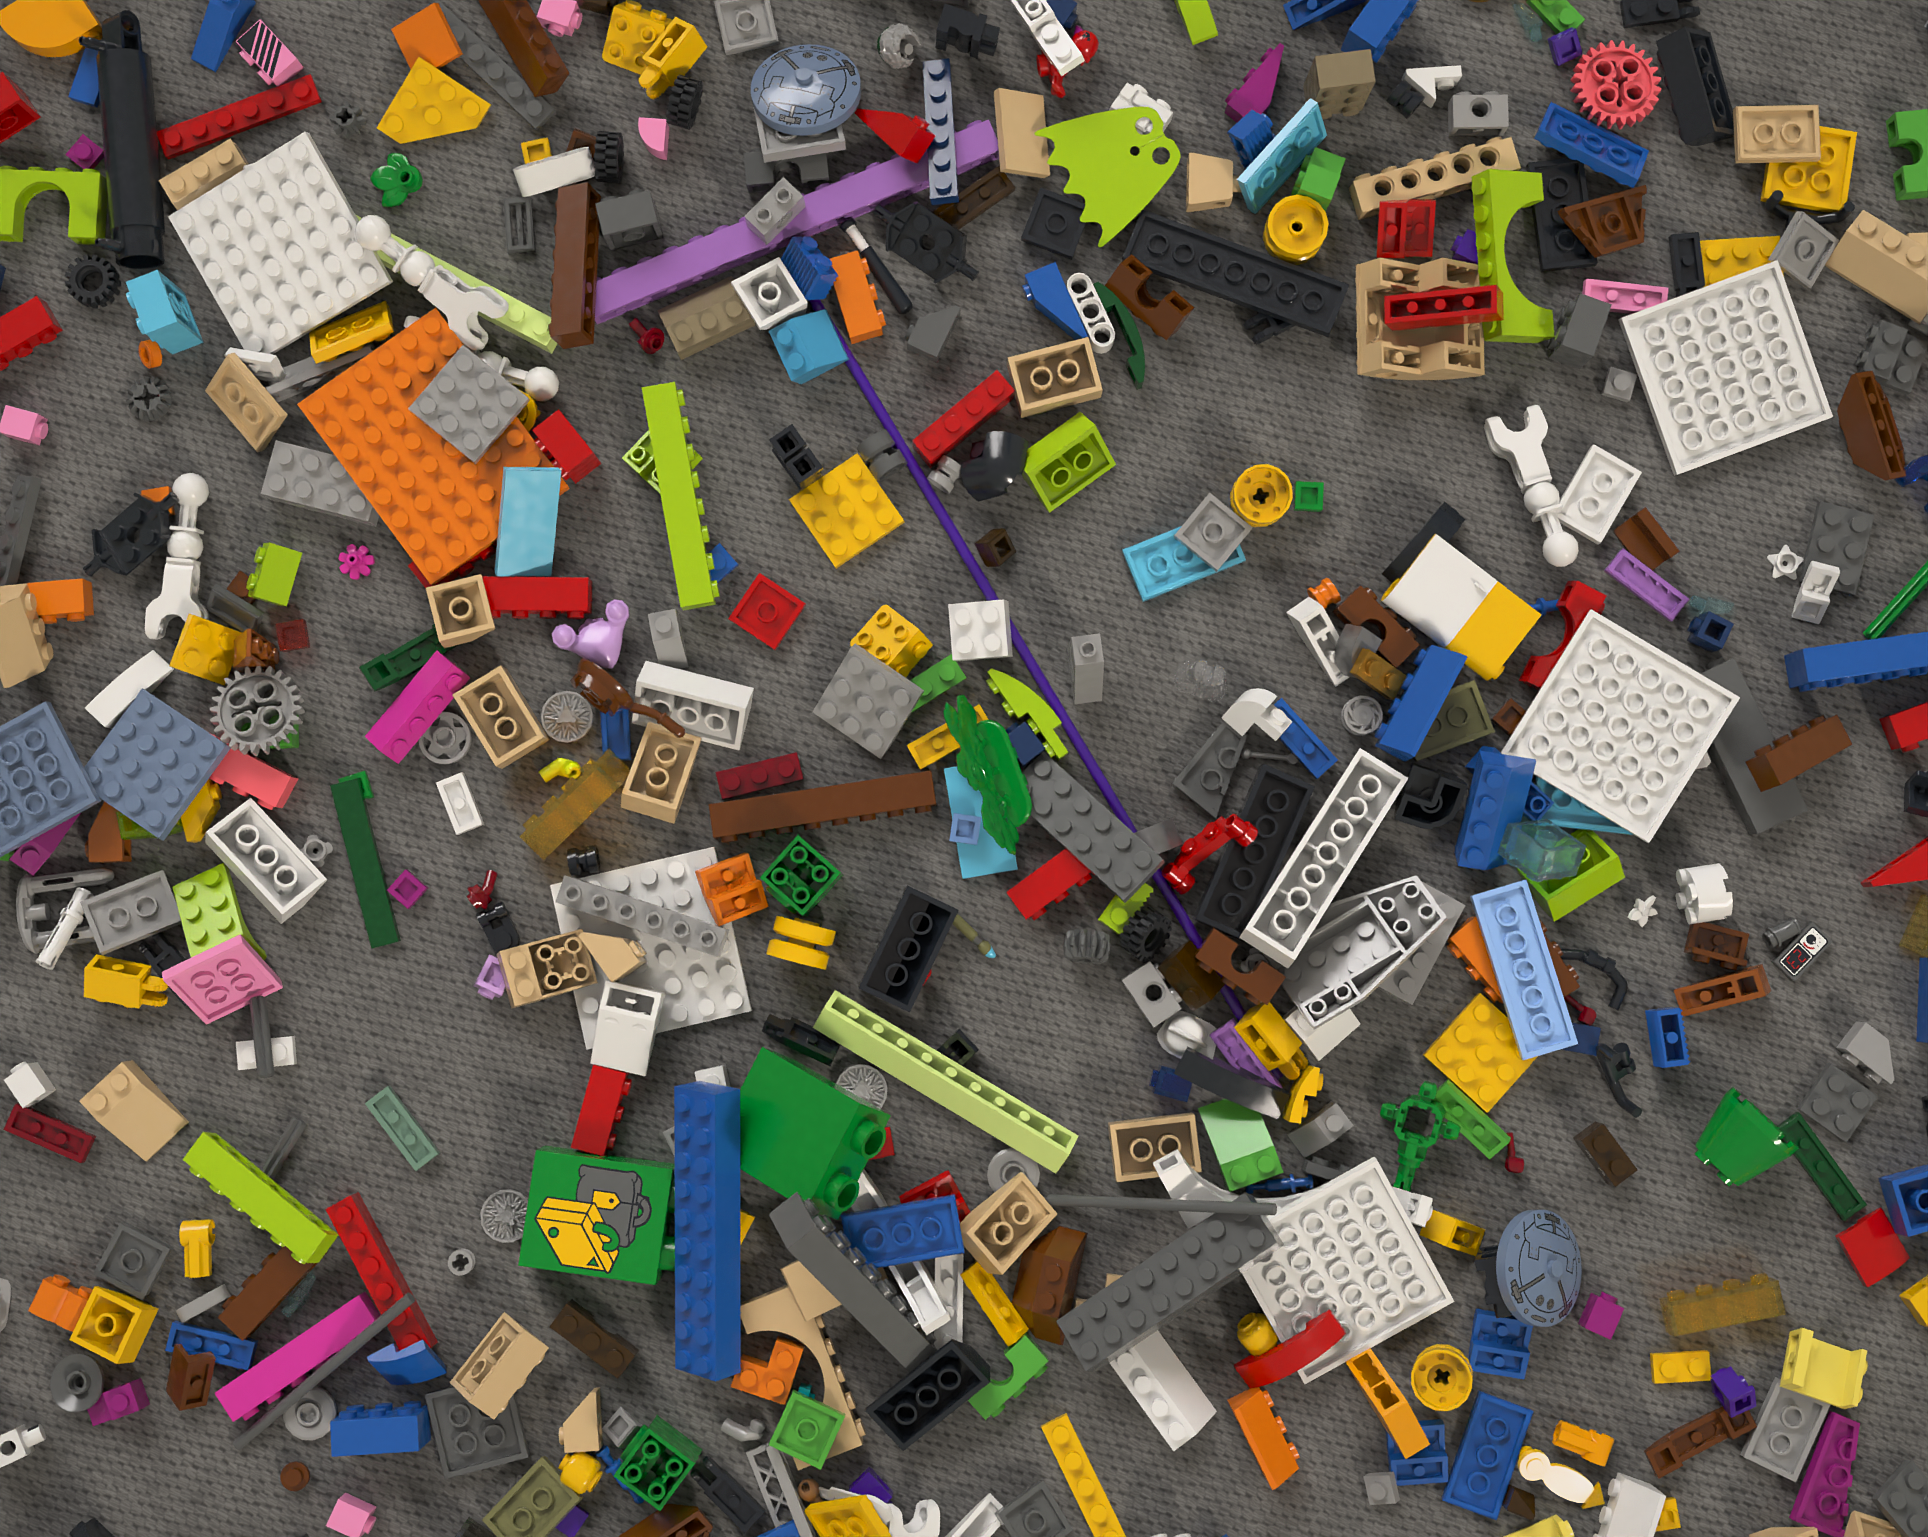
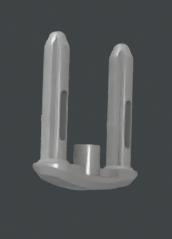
M97 868L33 877L30 873L25 874L18 883L16 916L19 931L26 948L38 954L40 949H44L53 932H39L37 929L36 921L50 919V907L48 903L34 905L35 893L104 885L114 879V872L106 868ZM73 878V882L70 883H62L55 885L47 884L48 881ZM90 926L76 927L72 934L79 933V937L69 939L66 946L95 942Z

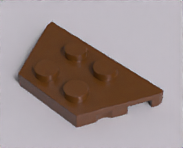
M1646 185L1564 207L1557 212L1594 258L1637 246L1644 242L1645 230L1643 222L1646 209L1642 208V196L1647 194Z

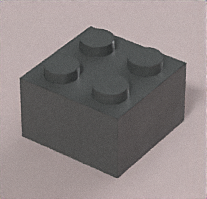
M637 189L629 192L627 196L619 198L617 196H608L603 198L601 202L595 203L602 233L611 251L664 238L657 208L650 190Z
M1581 293L1573 301L1569 300L1566 308L1562 307L1557 317L1556 323L1560 324L1557 333H1554L1555 337L1549 340L1547 346L1551 350L1549 359L1577 369L1583 367L1595 354L1612 304Z

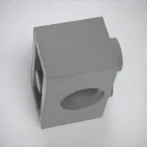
M1465 91L1453 95L1448 103V136H1503L1509 127L1508 95H1499V92L1496 91L1486 92L1483 95H1472L1471 92ZM1472 109H1479L1484 117L1475 116Z
M783 177L744 216L747 227L768 245L806 207L804 196Z
M1147 961L1120 981L1151 1027L1154 1028L1182 1009L1178 1004L1182 999L1173 987L1168 989L1162 980L1165 977L1157 969L1159 965L1157 963L1152 965L1150 961ZM1152 984L1157 985L1161 991L1160 997L1155 1001H1150L1146 997V989Z

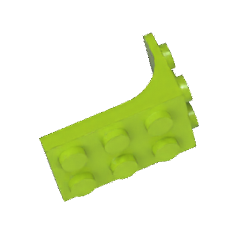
M224 863L172 887L191 958L240 934L263 960L267 958L266 952L253 939L244 922L230 871Z

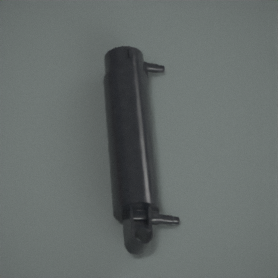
M124 10L103 21V39L98 40L84 36L79 38L80 45L98 51L96 62L109 223L112 239L97 238L95 245L105 250L114 251L116 264L121 267L149 269L159 267L165 262L163 245L165 222L162 186L159 182L161 174L151 57L147 53L142 52L141 30L137 16L129 10Z

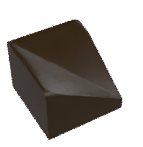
M1005 528L992 529L975 543L986 567H999L1016 553V549Z
M1509 1484L1502 1506L1511 1513L1531 1521L1534 1520V1494Z

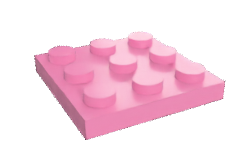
M241 934L162 971L163 981L206 1025L250 1004L249 1000L252 997H265L283 988L281 979Z

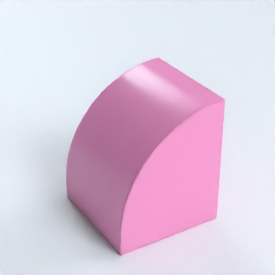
M639 117V133L646 149L655 157L667 160L669 126L666 119Z

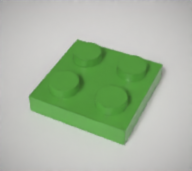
M793 1390L769 1442V1446L821 1470L846 1414Z

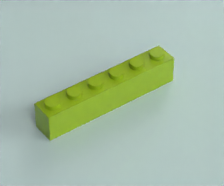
M202 1132L183 1158V1161L190 1166L189 1171L209 1181L211 1183L209 1187L217 1194L228 1197L231 1200L229 1204L234 1209L246 1212L251 1217L250 1222L262 1230L266 1229L272 1234L270 1237L272 1241L282 1247L286 1246L292 1251L291 1256L296 1261L302 1264L319 1263L338 1237V1233L218 1134Z

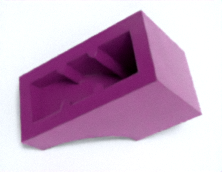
M140 1377L103 1391L99 1400L87 1410L92 1425L95 1426L139 1411L150 1405Z

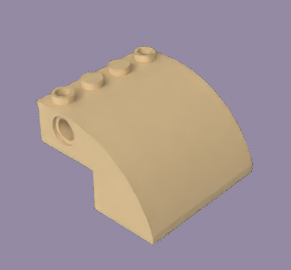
M1377 258L1356 265L1358 375L1396 380H1447L1485 375L1482 322L1392 331L1385 324L1384 296L1480 286L1478 264L1440 258L1416 265Z

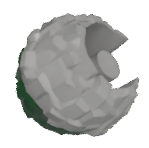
M900 23L892 24L885 28L877 40V49L880 57L893 69L910 66L914 59L907 58V55L912 54L914 45H921L919 38L912 29Z

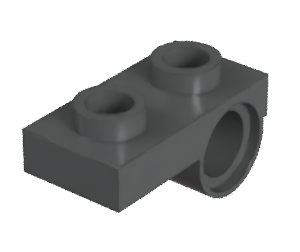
M1313 1156L1312 1161L1304 1159L1301 1170L1331 1181L1353 1168L1341 1164L1339 1169L1329 1167L1330 1161Z

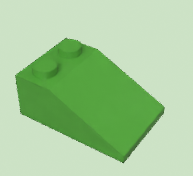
M1227 1099L1198 1108L1228 1191L1231 1192L1284 1173L1260 1112Z

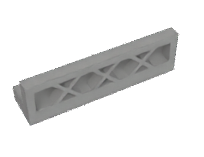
M373 341L366 343L357 351H347L339 354L335 360L330 362L322 361L316 364L311 356L283 368L286 374L283 381L278 383L268 381L269 386L266 389L277 402H280L327 383L374 351Z
M769 1442L746 1451L775 1528L786 1523L779 1520L777 1511L782 1503L789 1507L800 1537H817L812 1523L804 1512L806 1508L803 1500L799 1497L798 1488L784 1452L769 1446ZM767 1451L772 1464L770 1470L758 1466L754 1455ZM761 1472L767 1474L765 1482ZM770 1476L779 1481L782 1489L780 1497L768 1492L766 1485ZM771 1499L778 1501L776 1508Z

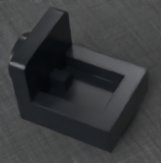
M1918 770L1906 781L1904 786V812L1928 818V771Z

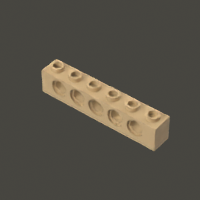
M1495 137L1486 141V144L1476 147L1475 144L1464 146L1456 153L1450 154L1449 151L1436 154L1431 160L1423 161V159H1416L1409 162L1405 167L1397 169V166H1391L1383 169L1380 174L1373 176L1370 173L1362 174L1354 179L1355 181L1352 182L1349 191L1357 218L1361 220L1378 215L1380 201L1436 199L1471 189V177L1487 169L1519 171L1521 166L1512 137L1506 139ZM1480 158H1488L1492 166L1483 165ZM1454 165L1463 166L1466 173H1458L1454 169ZM1428 172L1436 173L1440 180H1431L1428 177ZM1401 180H1410L1413 188L1404 187ZM1375 187H1383L1387 191V195L1381 196L1377 194Z

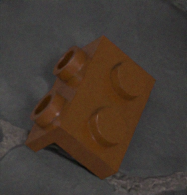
M1706 922L1690 924L1684 953L1692 954V960L1709 964L1711 959L1719 961V967L1736 971L1737 966L1747 967L1748 961L1743 959L1749 934Z

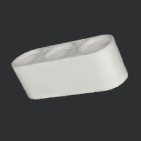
M589 147L564 152L513 169L522 197L542 193L595 176L594 161Z
M1084 273L1073 274L1068 279L1067 290L1089 337L1091 348L1096 353H1106L1113 346L1115 338L1114 328L1090 278ZM1075 284H1081L1086 288V291L1077 294L1073 292L1071 287ZM1091 308L1098 315L1090 319L1085 317L1083 311ZM1098 333H1104L1109 337V341L1099 343L1094 336Z

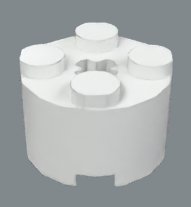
M1719 863L1676 871V879L1680 886V893H1676L1678 909H1684L1688 924L1727 918L1726 916L1732 914V892H1726L1723 879H1727L1728 876L1723 866Z

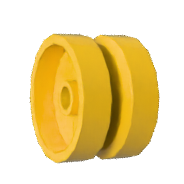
M1302 195L1285 197L1276 203L1268 216L1263 231V241L1268 253L1272 257L1294 265L1304 264L1315 257L1327 236L1329 223L1325 210L1317 201Z
M776 916L773 930L777 934L788 936L789 939L788 942L779 939L770 940L766 954L826 970L830 956L827 952L814 949V945L818 944L827 947L833 945L836 931L819 927L820 924L799 918L792 920Z

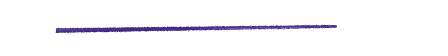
M820 299L808 300L814 312L825 309ZM831 319L849 360L845 361V364L884 429H887L893 438L894 446L896 449H900L907 460L906 466L986 600H999ZM1010 618L1011 642L1051 709L1062 722L1061 725L1101 793L1115 816L1133 833L1138 832ZM1159 868L1152 875V878L1187 937L1199 949L1203 940L1168 881L1161 875L1162 871ZM1225 984L1220 992L1239 1022L1246 1012L1232 988ZM1278 1067L1271 1070L1277 1080L1284 1076Z

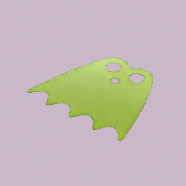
M1129 107L1094 113L1037 130L1034 133L1036 136L1051 139L1055 144L1054 151L1049 157L1047 164L1063 166L1069 171L1070 177L1063 190L1064 193L1079 194L1084 197L1085 208L1080 221L1098 222L1101 225L1103 231L1098 247H1103L1145 208L1171 177L1180 161V151L1177 145L1163 133V121L1158 112L1153 108ZM1142 117L1149 118L1153 123L1152 131L1146 135L1138 133L1135 128L1137 120ZM1134 146L1140 148V153L1137 156H1133L1130 153V149ZM1159 147L1166 148L1170 153L1168 162L1163 165L1155 163L1152 158L1153 151Z

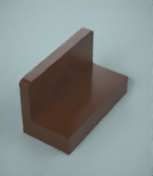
M1646 507L1613 531L1625 549L1652 571L1679 552V549Z
M181 1343L174 1345L166 1387L167 1394L179 1411L207 1405L216 1360L211 1351L189 1355Z

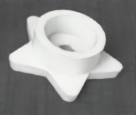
M1784 545L1779 554L1767 556V559L1774 566L1773 578L1786 575L1793 580L1797 578L1796 569L1803 562V558L1791 552L1788 545ZM1783 561L1787 562V566L1783 565Z

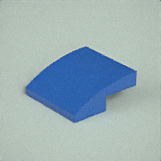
M1475 1309L1468 1355L1473 1371L1525 1379L1530 1356L1528 1346L1533 1326L1520 1322L1514 1316L1496 1318L1494 1311Z
M424 1340L401 1351L393 1343L367 1356L368 1362L391 1385L420 1383L447 1373L444 1362Z
M1442 1419L1418 1421L1430 1445L1407 1459L1404 1458L1386 1431L1389 1472H1394L1397 1486L1448 1482L1445 1424Z

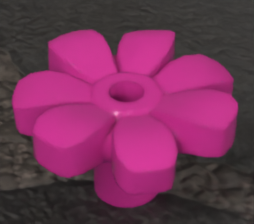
M354 544L348 545V554L342 552L338 558L341 562H344L339 567L340 571L343 574L350 572V578L353 580H358L360 573L368 576L371 573L368 565H373L375 558L372 555H367L369 549L363 545L359 549Z

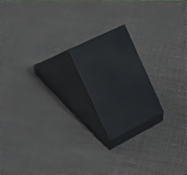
M959 1028L936 1051L962 1066L979 1048Z

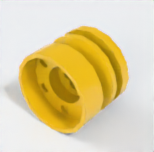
M1269 464L1255 465L1246 469L1234 483L1230 493L1231 508L1234 513L1250 526L1266 527L1278 521L1289 509L1293 498L1292 485L1288 476L1279 468ZM1257 491L1261 495H1266L1262 504H1260L1259 500L1254 501L1253 499Z
M1435 1344L1425 1348L1417 1356L1411 1372V1385L1415 1396L1425 1406L1436 1411H1450L1461 1406L1468 1399L1472 1389L1473 1369L1469 1359L1461 1350L1448 1344ZM1438 1369H1441L1442 1372H1449L1448 1381L1436 1379Z

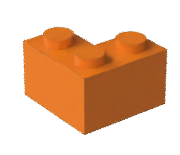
M778 1335L769 1362L742 1354L741 1373L734 1375L731 1387L785 1405L805 1344Z

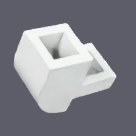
M1259 688L1244 692L1222 716V719L1241 736L1255 723L1275 741L1292 723L1282 710L1277 709L1272 704L1277 696L1268 690Z
M1392 1186L1411 1223L1425 1227L1426 1222L1432 1215L1433 1207L1431 1204L1433 1198Z

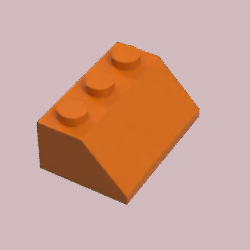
M1259 1387L1251 1388L1227 1401L1271 1489L1274 1490L1299 1469L1296 1459L1300 1458L1293 1442L1287 1444L1283 1433L1287 1432L1282 1419L1280 1416L1274 1418L1270 1407L1274 1406V1403L1267 1389L1261 1391Z

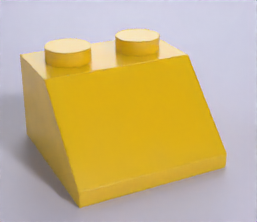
M94 1286L70 1340L116 1364L132 1363L135 1361L159 1309L136 1297Z

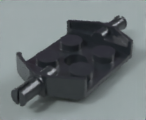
M918 202L908 205L897 213L889 212L880 204L876 206L873 215L886 222L887 252L893 251L933 278L935 284L955 272L962 273L971 281L976 279L979 271L966 263L968 261L965 259L967 235ZM925 234L933 236L935 240L933 249H927L923 245L922 239Z
M170 492L161 501L156 502L145 495L134 493L133 495L138 497L137 500L102 530H92L93 552L95 556L91 562L83 567L84 572L92 577L101 567L125 576L131 573L170 539L171 532L168 517L170 512L168 510L179 502L177 495ZM139 529V540L135 543L134 533Z

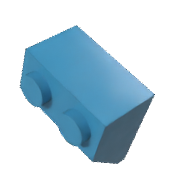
M825 309L792 318L769 330L786 371L793 382L803 384L849 360L830 316Z

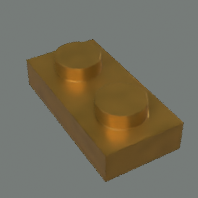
M1362 648L1350 671L1352 675L1390 700L1395 699L1406 678V675L1370 649Z

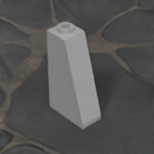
M1100 633L1071 637L1067 648L1074 705L1102 701L1104 658Z

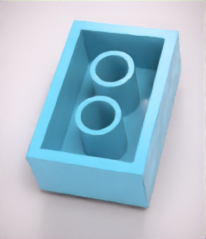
M159 270L126 282L129 290L126 293V297L133 309L136 308L139 318H136V323L143 335H148L152 342H157L162 349L165 348L171 354L204 343L185 293Z

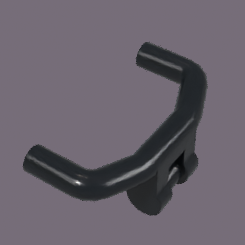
M1775 190L1766 200L1765 208L1773 215L1786 220V230L1796 210H1790L1779 205L1778 203L1782 200L1783 193L1780 190ZM1849 201L1837 212L1804 213L1819 225L1839 223L1852 213L1855 205Z
M1561 949L1563 952L1562 960H1578L1607 974L1616 985L1608 1007L1619 1011L1627 993L1628 984L1621 973L1615 968L1616 960L1609 957L1604 958L1592 949L1587 951Z
M1604 1043L1597 1044L1596 1054L1615 1101L1635 1118L1639 1117L1642 1109L1626 1097L1619 1082L1622 1077L1636 1070L1635 1062L1630 1057L1631 1052L1626 1043H1618L1612 1049Z

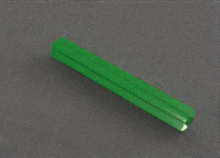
M1928 561L1866 628L1863 635L1868 640L1880 638L1928 586Z

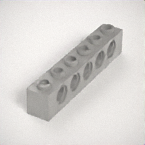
M564 875L555 901L556 903L717 957L721 956L729 933V929Z

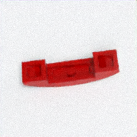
M1329 1309L1308 1321L1306 1329L1260 1356L1249 1355L1234 1364V1368L1250 1389L1273 1383L1291 1375L1320 1357L1346 1334V1330Z

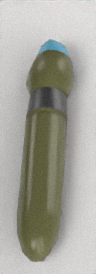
M957 913L953 925L978 947L981 954L989 958H995L996 954L991 944L985 941Z

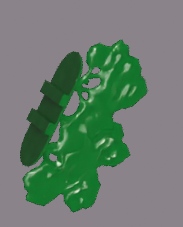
M965 695L957 696L958 712L947 702L943 711L950 733L960 745V752L957 754L958 772L964 778H967L973 790H979L982 795L981 816L983 829L994 838L1001 848H1006L1008 853L1015 855V844L1019 842V834L1016 827L1021 826L1028 820L1032 810L1025 774L1021 772L1017 761L1016 749L1012 747L1005 728L992 720H984L977 723L975 709L967 701Z

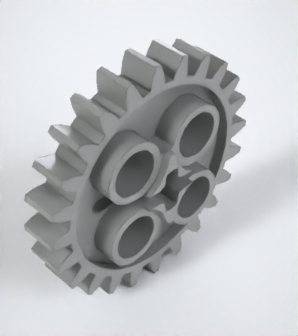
M247 666L245 667V675L241 676L239 672L235 671L236 679L234 681L225 678L228 686L226 688L217 687L221 696L212 697V700L218 706L210 708V711L217 716L211 718L210 721L217 726L214 732L221 736L220 740L225 744L229 743V747L233 751L239 748V751L246 755L250 749L254 756H258L259 750L262 749L268 755L270 753V746L273 745L277 750H280L279 742L281 740L290 743L287 737L288 733L297 735L298 732L293 726L294 724L303 723L297 715L305 713V710L298 706L304 702V699L297 695L300 689L293 685L294 681L290 677L285 678L286 675L281 670L275 674V670L271 666L265 672L261 666H257L255 672H252ZM274 689L270 697L263 698L266 691ZM246 697L243 704L236 706L239 698ZM279 715L276 723L269 724V720L273 716ZM251 722V727L247 731L241 732L242 726Z

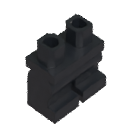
M944 4L937 27L935 48L946 51L949 44L955 46L962 53L970 52V57L978 59L979 52L994 57L1000 27L987 24V15L980 13L979 17H977L972 12Z
M793 424L769 439L773 448V454L800 492L823 476L821 473L823 470L822 465L809 447L804 449L807 444Z
M1499 1245L1481 1247L1474 1262L1477 1272L1485 1271L1486 1274L1484 1282L1486 1305L1493 1304L1496 1318L1513 1316L1502 1299L1497 1281L1496 1258Z

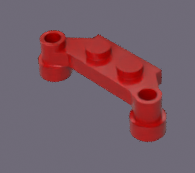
M1232 814L1226 819L1221 816L1216 821L1208 823L1203 831L1194 838L1185 841L1175 861L1168 863L1163 868L1161 875L1171 883V887L1179 894H1185L1195 883V877L1189 873L1191 869L1230 839L1234 838L1240 845L1248 846L1255 840L1258 829L1250 822H1244L1236 814Z

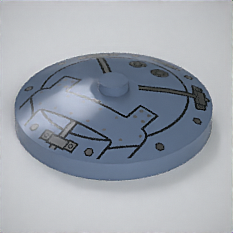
M797 45L776 52L758 67L751 82V97L757 115L769 127L790 135H815L836 128L854 113L861 98V82L856 66L843 53L822 45Z
M1527 1210L1519 1213L1509 1222L1499 1242L1496 1258L1499 1290L1508 1310L1520 1322L1538 1327L1556 1325L1570 1313L1580 1290L1582 1266L1576 1238L1568 1224L1559 1215L1548 1210Z

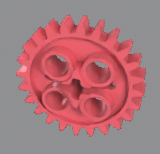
M1610 40L1606 47L1601 42L1596 47V50L1591 47L1586 55L1583 54L1578 61L1579 63L1573 69L1576 74L1570 80L1572 83H1575L1571 92L1578 93L1574 103L1582 102L1583 105L1579 112L1588 110L1590 113L1587 120L1592 119L1594 116L1597 117V126L1603 121H1607L1608 129L1614 123L1617 124L1619 130L1623 128L1625 123L1632 127L1636 120L1642 122L1646 115L1651 113L1654 109L1653 106L1659 100L1656 96L1662 88L1656 85L1661 81V77L1653 76L1658 67L1649 66L1652 57L1645 60L1642 58L1645 50H1641L1638 53L1634 52L1635 44L1626 49L1624 41H1621L1618 47H1615L1613 40ZM1623 68H1628L1632 74L1626 73ZM1596 70L1602 71L1605 76L1599 75ZM1627 94L1633 95L1635 100L1630 99ZM1600 96L1606 97L1609 102L1603 101Z

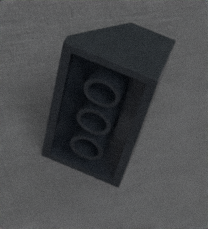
M1683 27L1657 40V58L1663 65L1665 72L1664 83L1671 93L1673 100L1671 108L1678 118L1680 125L1678 132L1681 140L1685 145L1700 146L1734 137L1733 110L1711 32Z
M907 885L858 988L910 1013L959 910Z
M951 1339L866 1407L865 1412L904 1451L989 1384L990 1365L972 1346Z

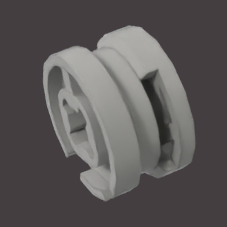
M1360 695L1352 698L1344 705L1341 711V722L1349 733L1364 736L1379 727L1383 712L1380 704L1375 699Z

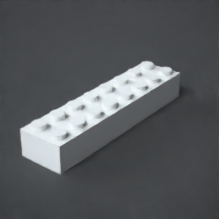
M1360 748L1239 938L1281 965L1289 968L1408 778Z

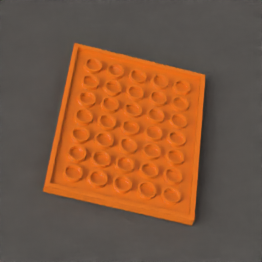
M436 307L297 404L432 586L497 541L503 467H554L533 441L534 439L517 416L482 458L474 464L409 411L408 408L463 345L457 335L449 329L448 323ZM562 477L559 496L570 489Z

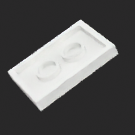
M1593 444L1559 501V504L1561 503L1563 506L1557 515L1559 522L1592 542L1600 544L1642 472Z

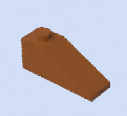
M105 801L90 829L88 840L85 843V853L88 861L94 863L132 862L131 819Z
M1763 964L1736 970L1674 989L1679 1008L1683 1010L1681 1012L1683 1017L1764 997L1771 992Z

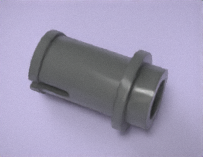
M1790 917L1774 928H1766L1762 938L1769 948H1779L1782 942L1796 934H1800L1801 927L1796 919Z

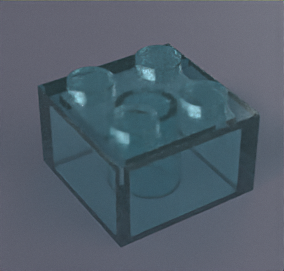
M1541 819L1507 824L1498 854L1505 858L1509 865L1527 874L1526 876L1530 880L1542 882L1543 880L1576 876L1586 845L1550 820Z

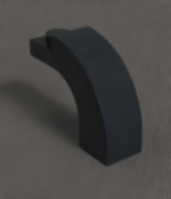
M1444 501L1414 538L1393 559L1382 575L1391 583L1398 578L1400 579L1434 534H1437L1448 543L1465 519L1456 509L1450 507Z

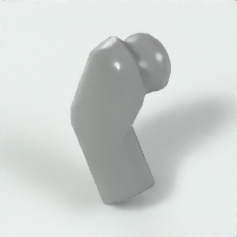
M727 1418L722 1424L721 1431L739 1441L758 1440L764 1435L763 1430L766 1425L759 1419H753L750 1422V1426H742Z

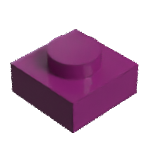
M82 134L65 155L82 169H94L104 158V150Z
M405 869L387 891L407 909H411L427 891L428 887L408 869Z

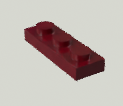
M797 752L715 772L722 800L804 780Z
M15 1103L3 1129L79 1163L86 1161L96 1138L95 1135L31 1107L22 1108L20 1103Z

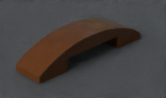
M1720 1407L1669 1432L1649 1446L1644 1453L1656 1478L1659 1479L1682 1467L1683 1461L1727 1438L1733 1440L1756 1428L1757 1425L1749 1410L1731 1418L1726 1410Z

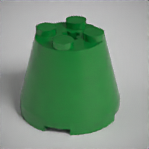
M1734 1087L1723 1096L1696 1142L1695 1146L1698 1150L1694 1153L1707 1166L1712 1163L1720 1171L1716 1175L1729 1187L1733 1183L1737 1186L1742 1185L1789 1158L1799 1149L1791 1140L1788 1143L1782 1140L1786 1135L1749 1100L1745 1099L1742 1102L1738 1099L1741 1093Z

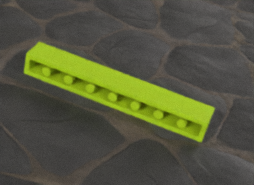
M675 382L641 387L680 607L684 611L716 605L715 597H720L717 580L712 581L710 570L715 569L712 553H707L705 543L710 542L707 525L702 526L700 515H705L703 499H697L696 488L700 487L698 472L692 471L691 461L695 460L693 444H687L686 433L691 432L688 416H682L681 406H686L683 389L678 390Z

